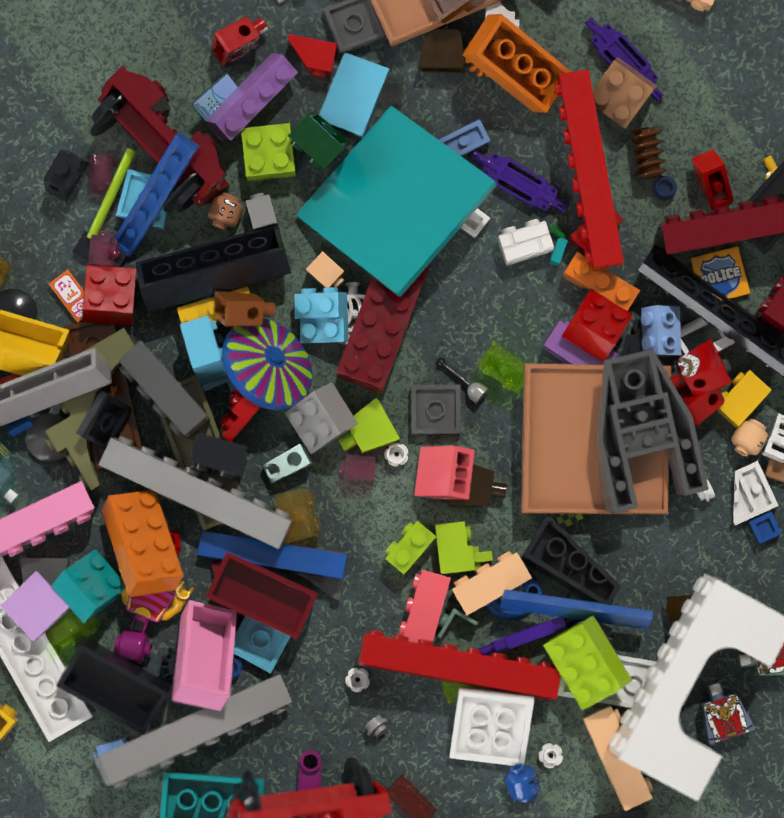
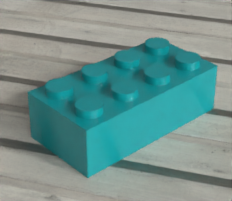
M166 770L163 776L160 818H226L228 804L233 801L234 786L241 782L242 776ZM254 777L259 795L264 796L266 778Z

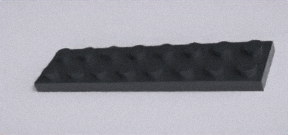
M655 244L638 268V271L647 280L654 281L662 287L666 294L676 297L687 309L698 313L706 323L720 329L727 338L735 340L742 345L746 352L757 356L765 366L776 370L784 378V337L735 301L726 297L673 256L666 254V251Z

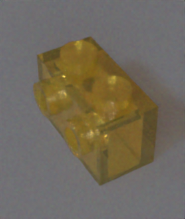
M300 488L274 495L277 508L289 513V518L294 520L285 540L286 544H295L320 537L321 523L318 516L314 514L315 498L313 493L309 492V489Z

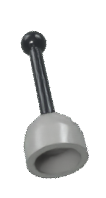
M444 358L436 360L438 367H443L468 387V396L474 403H479L489 389L482 383H469L448 366Z

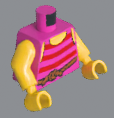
M182 581L177 589L173 591L129 597L125 589L121 594L122 602L126 605V610L136 614L131 628L144 633L149 620L160 623L161 620L168 621L182 610L187 598L194 591V587L192 586L189 591H186L183 588L185 581Z

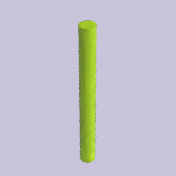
M130 148L126 149L88 232V238L96 241L136 151Z

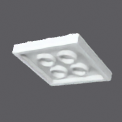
M459 687L450 758L511 766L519 763L524 764L534 696Z

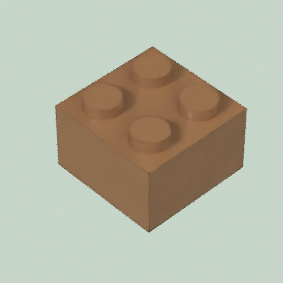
M618 57L612 62L593 89L595 106L626 129L657 88V85Z

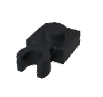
M635 319L632 325L634 336L626 335L621 356L643 351L642 330L638 328L639 319Z

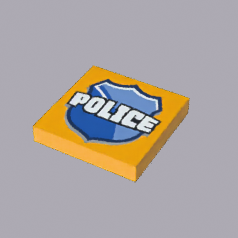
M738 246L690 258L693 272L729 299L750 294Z

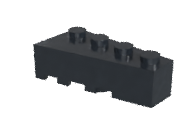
M549 514L545 516L520 557L529 566L588 602L610 605L621 587Z

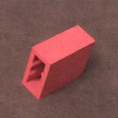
M458 446L420 447L414 496L430 499H469L475 450Z

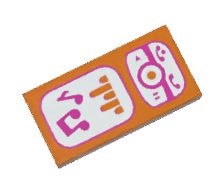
M67 269L50 282L49 286L79 323L83 321L84 289Z

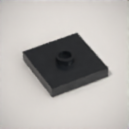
M100 390L76 434L106 450L110 439L116 438L132 408Z

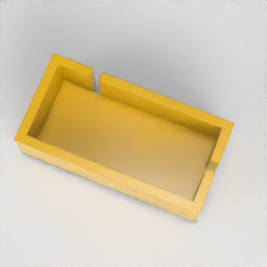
M0 310V370L24 376L64 359L69 342L68 329Z

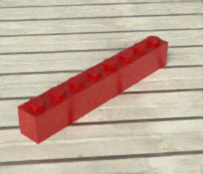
M589 69L559 74L558 82H555L556 96H561L562 106H559L560 119L566 122L567 130H563L565 145L569 144L571 154H567L569 168H574L575 178H572L573 191L579 194L580 202H576L578 217H583L584 226H581L580 229L582 240L587 241L588 250L585 251L586 263L591 265L592 271L621 267L624 261Z
M370 630L369 634L362 635L357 665L509 693L530 695L542 699H557L561 674L558 669L554 668L555 664L540 662V665L530 664L531 659L516 657V660L512 661L507 660V655L492 653L491 656L482 655V650L467 648V652L458 651V646L443 644V647L433 646V641L419 639L418 643L409 642V637L394 635V638L384 637V632Z

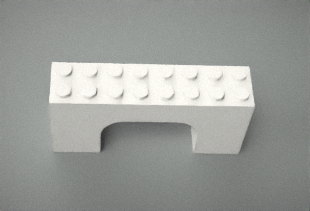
M707 574L697 579L693 587L695 591L693 596L684 603L681 609L683 613L681 618L672 625L669 631L671 635L669 640L660 647L657 653L659 658L655 665L650 666L645 675L647 680L644 686L636 691L633 697L634 704L632 708L624 713L621 719L622 726L620 730L615 732L609 741V751L618 759L696 801L699 800L722 758L721 755L710 747L684 734L679 724L680 709L705 662L715 651L731 647L739 649L771 667L784 644L783 615Z

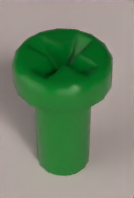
M556 224L550 227V235L553 234L558 239L567 238V235L556 228Z

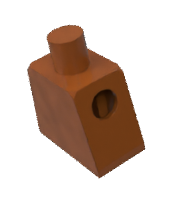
M215 291L213 316L225 326H260L263 323V317H274L275 304L273 302H264L256 294Z

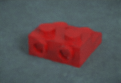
M236 388L228 396L230 399L228 404L232 413L228 411L220 421L222 424L220 426L222 436L229 442L235 438L260 408V406L244 397Z

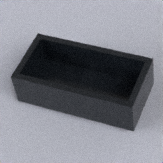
M84 636L60 675L56 686L144 735L168 696L171 684Z

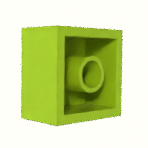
M290 123L249 127L241 130L245 171L248 182L296 176L293 146L290 143L292 139L288 137L291 133Z

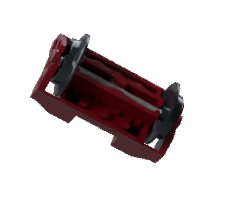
M122 66L107 80L101 90L102 94L98 98L100 105L93 113L91 119L94 122L91 128V135L98 136L103 134L118 122L143 150L159 164L173 138L178 133L176 129L172 131L166 123L168 121L164 117L171 110L168 105L170 100L167 97L166 90L156 79L152 82L147 76L127 71ZM198 130L190 138L200 147L177 183L179 187L165 203L164 212H169L173 209L183 212L194 203L198 207L203 204L207 205L213 201L215 196L221 195L230 187V184L225 180L226 173L222 170L218 156L220 152L216 146L217 143L209 134L206 133L203 136Z

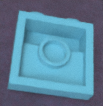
M337 287L323 288V293H316V288L301 289V294H294L295 319H300L301 343L348 342L347 292H338Z

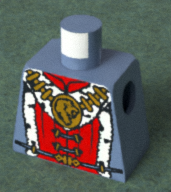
M721 682L706 686L711 700L700 703L705 738L708 744L711 745L755 730L736 693L725 695Z

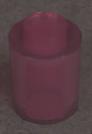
M93 154L89 156L88 185L92 186L94 191H108V187L113 180L114 156L106 154Z

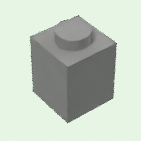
M258 193L250 196V200L246 201L253 230L277 224L270 195L264 196V193Z

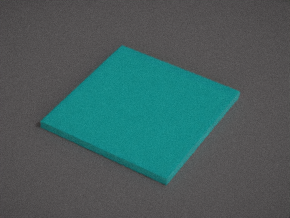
M390 106L298 211L296 216L397 296L401 297L495 189L497 183L400 111Z

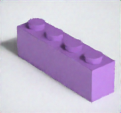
M271 53L205 122L220 139L231 141L298 72L283 54Z
M559 321L542 347L566 364L604 365V362L599 361L561 336L569 324L568 321H565V323ZM611 350L605 360L617 358L619 354Z

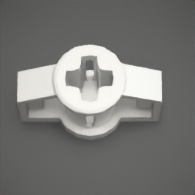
M778 413L768 435L762 455L784 463V453L771 448L772 444L784 449V430L779 428L780 424L784 425V415Z

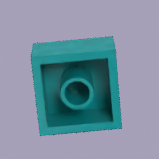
M96 549L65 569L51 586L83 623L114 603L126 589L123 579Z

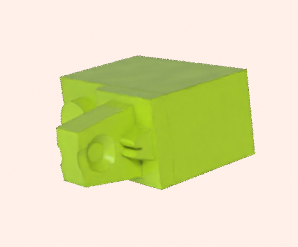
M465 521L435 525L440 574L475 571V569L481 567L480 562L493 561L492 551L479 552L478 546L467 545V541H472L470 526L465 527Z

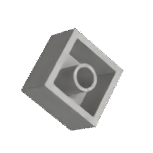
M332 382L313 391L285 412L310 454L330 445L358 425Z

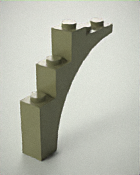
M123 328L87 350L96 348L110 363V373L112 375L122 365L118 360L132 349L135 344L127 330ZM103 387L59 403L65 415L70 413L71 416L45 431L48 435L45 440L52 451L56 450L60 454L67 450L69 451L66 455L68 461L73 468L78 467L81 475L78 476L80 481H82L85 489L90 488L91 491H96L103 486L94 468L90 441L77 435L76 432Z

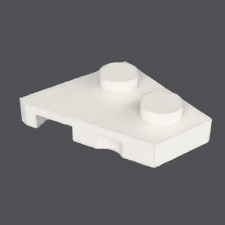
M758 461L734 471V526L779 506Z

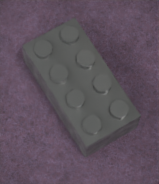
M142 341L137 343L118 360L122 364L119 368L121 372L131 382L135 379L139 383L136 389L147 400L152 398L155 401L152 407L163 419L167 416L172 422L168 425L180 438L185 435L189 439L210 420L206 413Z

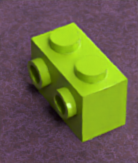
M419 521L415 524L409 522L401 532L404 535L399 543L393 541L385 551L388 554L385 559L403 575L436 538Z

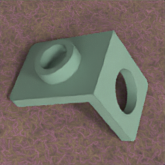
M453 608L450 615L445 613L439 622L438 627L441 630L437 638L441 639L455 614L476 626L478 622Z

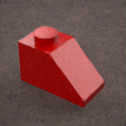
M289 34V45L307 72L312 73L311 76L319 79H326V76L332 77L337 43Z
M712 149L691 158L695 176L710 209L713 211V207L734 202L725 163L715 150Z

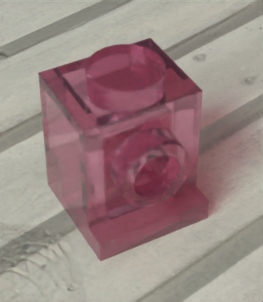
M100 231L99 235H91L89 265L119 267V264L115 262V258L119 256V244L114 238L115 233Z

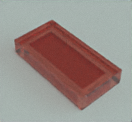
M402 774L386 790L389 798L409 818H430L437 811Z

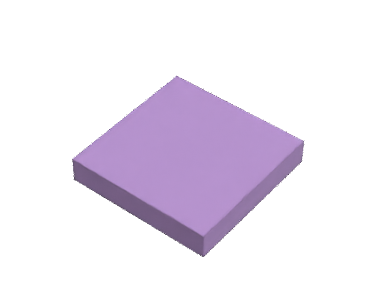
M35 571L0 605L33 642H36L70 609L38 571Z

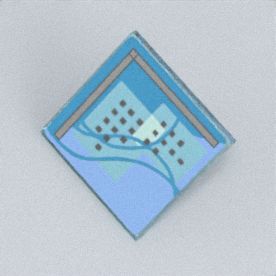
M226 72L194 100L191 106L205 122L238 86ZM210 128V130L214 133V135L218 138L220 142L224 140L220 139L218 135Z

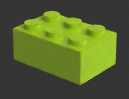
M594 616L569 628L543 645L582 710L621 690L632 681Z

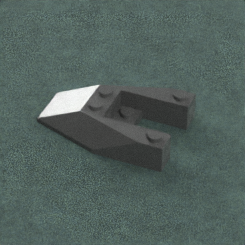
M650 349L604 360L597 448L601 490L606 512L618 513L638 508L628 458L664 449L667 450L677 495L686 496L709 490L693 417L654 350Z

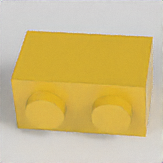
M750 370L745 374L740 372L732 380L734 386L729 392L726 390L722 392L725 402L716 410L735 428L743 423L772 390Z

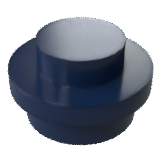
M661 176L654 181L652 191L656 198L669 200L676 194L677 185L671 177Z

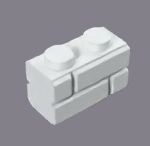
M534 219L524 223L525 227L516 230L515 226L501 230L502 234L498 235V242L506 266L554 250L546 221L539 222V219Z

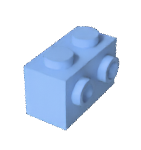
M655 305L641 308L643 351L653 349L658 358L682 356L680 307Z

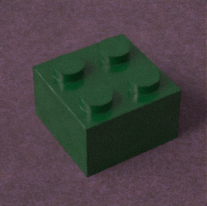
M317 111L308 113L288 135L292 139L290 143L300 152L304 150L310 156L308 160L318 169L322 167L324 170L331 166L351 144Z

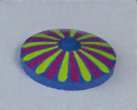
M263 318V323L260 326H234L226 335L222 347V358L226 373L236 389L248 400L266 409L285 410L295 406L307 395L312 384L310 359L300 341L284 326Z

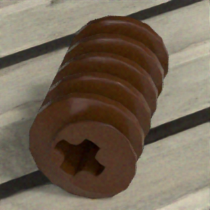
M653 127L631 130V133L637 134L632 138V142L639 144L633 148V152L639 154L634 157V161L641 163L635 167L636 172L642 173L636 179H655L667 172V169L659 167L660 164L666 162L665 159L658 158V155L664 153V149L657 148V145L663 143V140L656 139V136L661 134L662 130Z

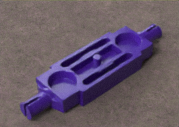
M590 17L584 23L594 33L590 41L591 44L598 50L597 54L609 67L612 61L604 52L613 60L619 57L654 84L656 83L658 77L650 69L652 67L650 63L620 31L616 32L610 24L601 27L593 17ZM618 39H620L632 51V53L644 64V67L630 54V52L619 42ZM656 88L651 96L658 102L664 94Z
M477 150L475 151L471 160L484 166L482 172L492 178L498 187L532 207L537 206L543 211L553 207L564 214L566 210L558 206V204L566 209L568 205L556 198L558 190L548 185L547 180L508 157L504 159L494 153L488 158ZM508 164H514L541 180L542 183H535L529 177L510 168ZM502 180L506 182L507 184L511 185L510 187H512L513 189L519 191L520 193L523 192L524 194L531 197L532 200L527 201L526 199L520 197L519 195L500 185L498 181Z
M556 617L532 627L526 626L524 630L494 640L490 644L477 649L482 650V655L485 656L499 653L552 634L582 620Z

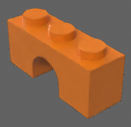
M579 252L575 254L562 277L582 289H593L626 311H628L640 292L639 289L606 269L592 271L591 265L586 263L585 256Z

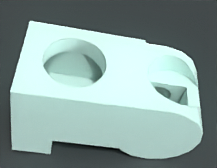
M298 444L267 462L262 467L272 484L312 465L313 462L304 444Z

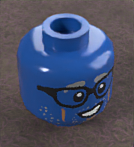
M522 763L515 764L505 775V783L512 799L525 803L537 797L541 785L533 767Z

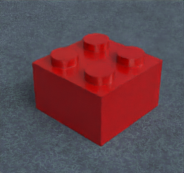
M87 265L83 300V322L132 326L136 269Z
M590 289L561 336L599 361L604 362L633 315L598 292Z

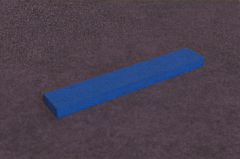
M178 132L173 138L111 243L129 258L133 257L200 147L181 132Z
M202 531L197 553L199 557L223 560L226 552H229L260 567L344 580L348 559L347 554L286 544L278 549L260 540Z
M504 590L500 602L501 609L583 621L594 616L598 623L648 630L653 617V612L649 610L512 590Z

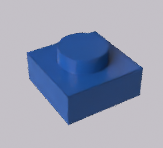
M30 415L5 424L8 433L12 437L34 426Z
M772 511L748 522L758 544L782 534Z

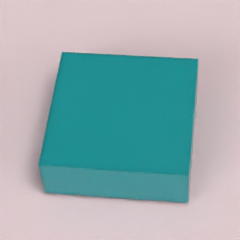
M562 238L557 240L549 261L550 264L559 266L568 240Z

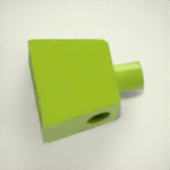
M378 398L357 412L354 418L358 425L353 427L349 433L338 438L344 452L358 445L362 454L400 440Z

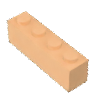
M606 706L582 717L622 808L626 811L653 799L650 792H653L654 789L649 778H643L640 770L618 759L609 751V741L612 735L621 728L619 724L622 718L617 708L613 710L611 706Z

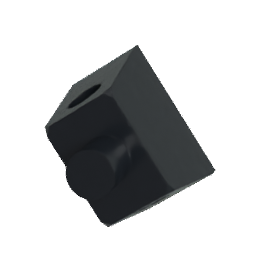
M61 149L44 176L45 191L67 202L90 162L69 150Z

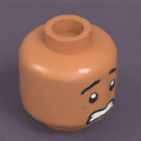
M228 193L215 196L208 211V218L213 221L212 226L226 231L227 227L235 228L243 212V206L240 204L241 200Z

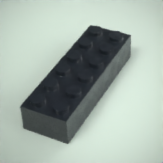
M278 224L136 262L140 290L147 312L161 311L177 304L182 305L199 298L211 297L215 294V291H234L239 287L256 285L261 281L281 278L291 273Z

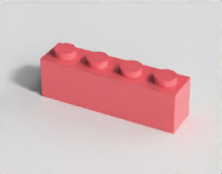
M422 570L421 574H415L412 588H415L416 592L414 598L409 597L405 609V612H409L407 622L402 621L398 635L409 637L408 641L418 643L419 639L433 641L450 583V577Z

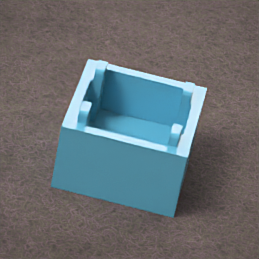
M205 316L180 324L191 365L200 385L227 378L228 375L223 364L222 348L220 347V343H223L221 333L216 334L215 330L218 329L216 321H211L209 316Z

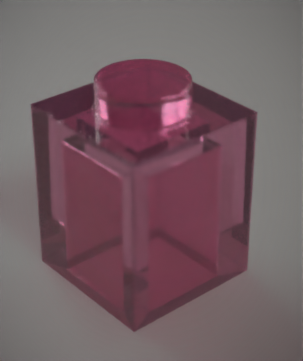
M346 455V461L341 460L340 475H345V481L374 482L376 457Z

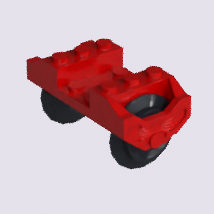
M354 757L347 758L344 764L343 785L260 796L252 773L250 771L243 772L241 782L234 786L233 801L228 804L226 818H381L389 816L392 813L389 795L385 788L375 780L372 781L368 770L364 766H360Z

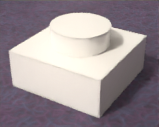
M477 208L461 228L473 238H476L488 223L490 217Z

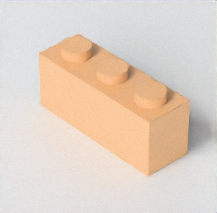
M508 551L497 558L499 563L490 567L489 563L475 570L478 575L469 579L466 575L454 582L456 587L452 591L466 615L503 595L504 590H513L532 579L517 552L512 555Z

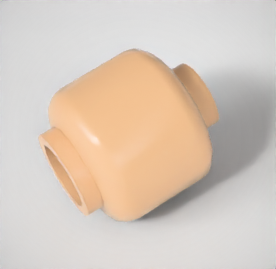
M754 419L743 421L731 437L732 443L736 446L734 450L745 457L749 454H759L768 439L767 428Z

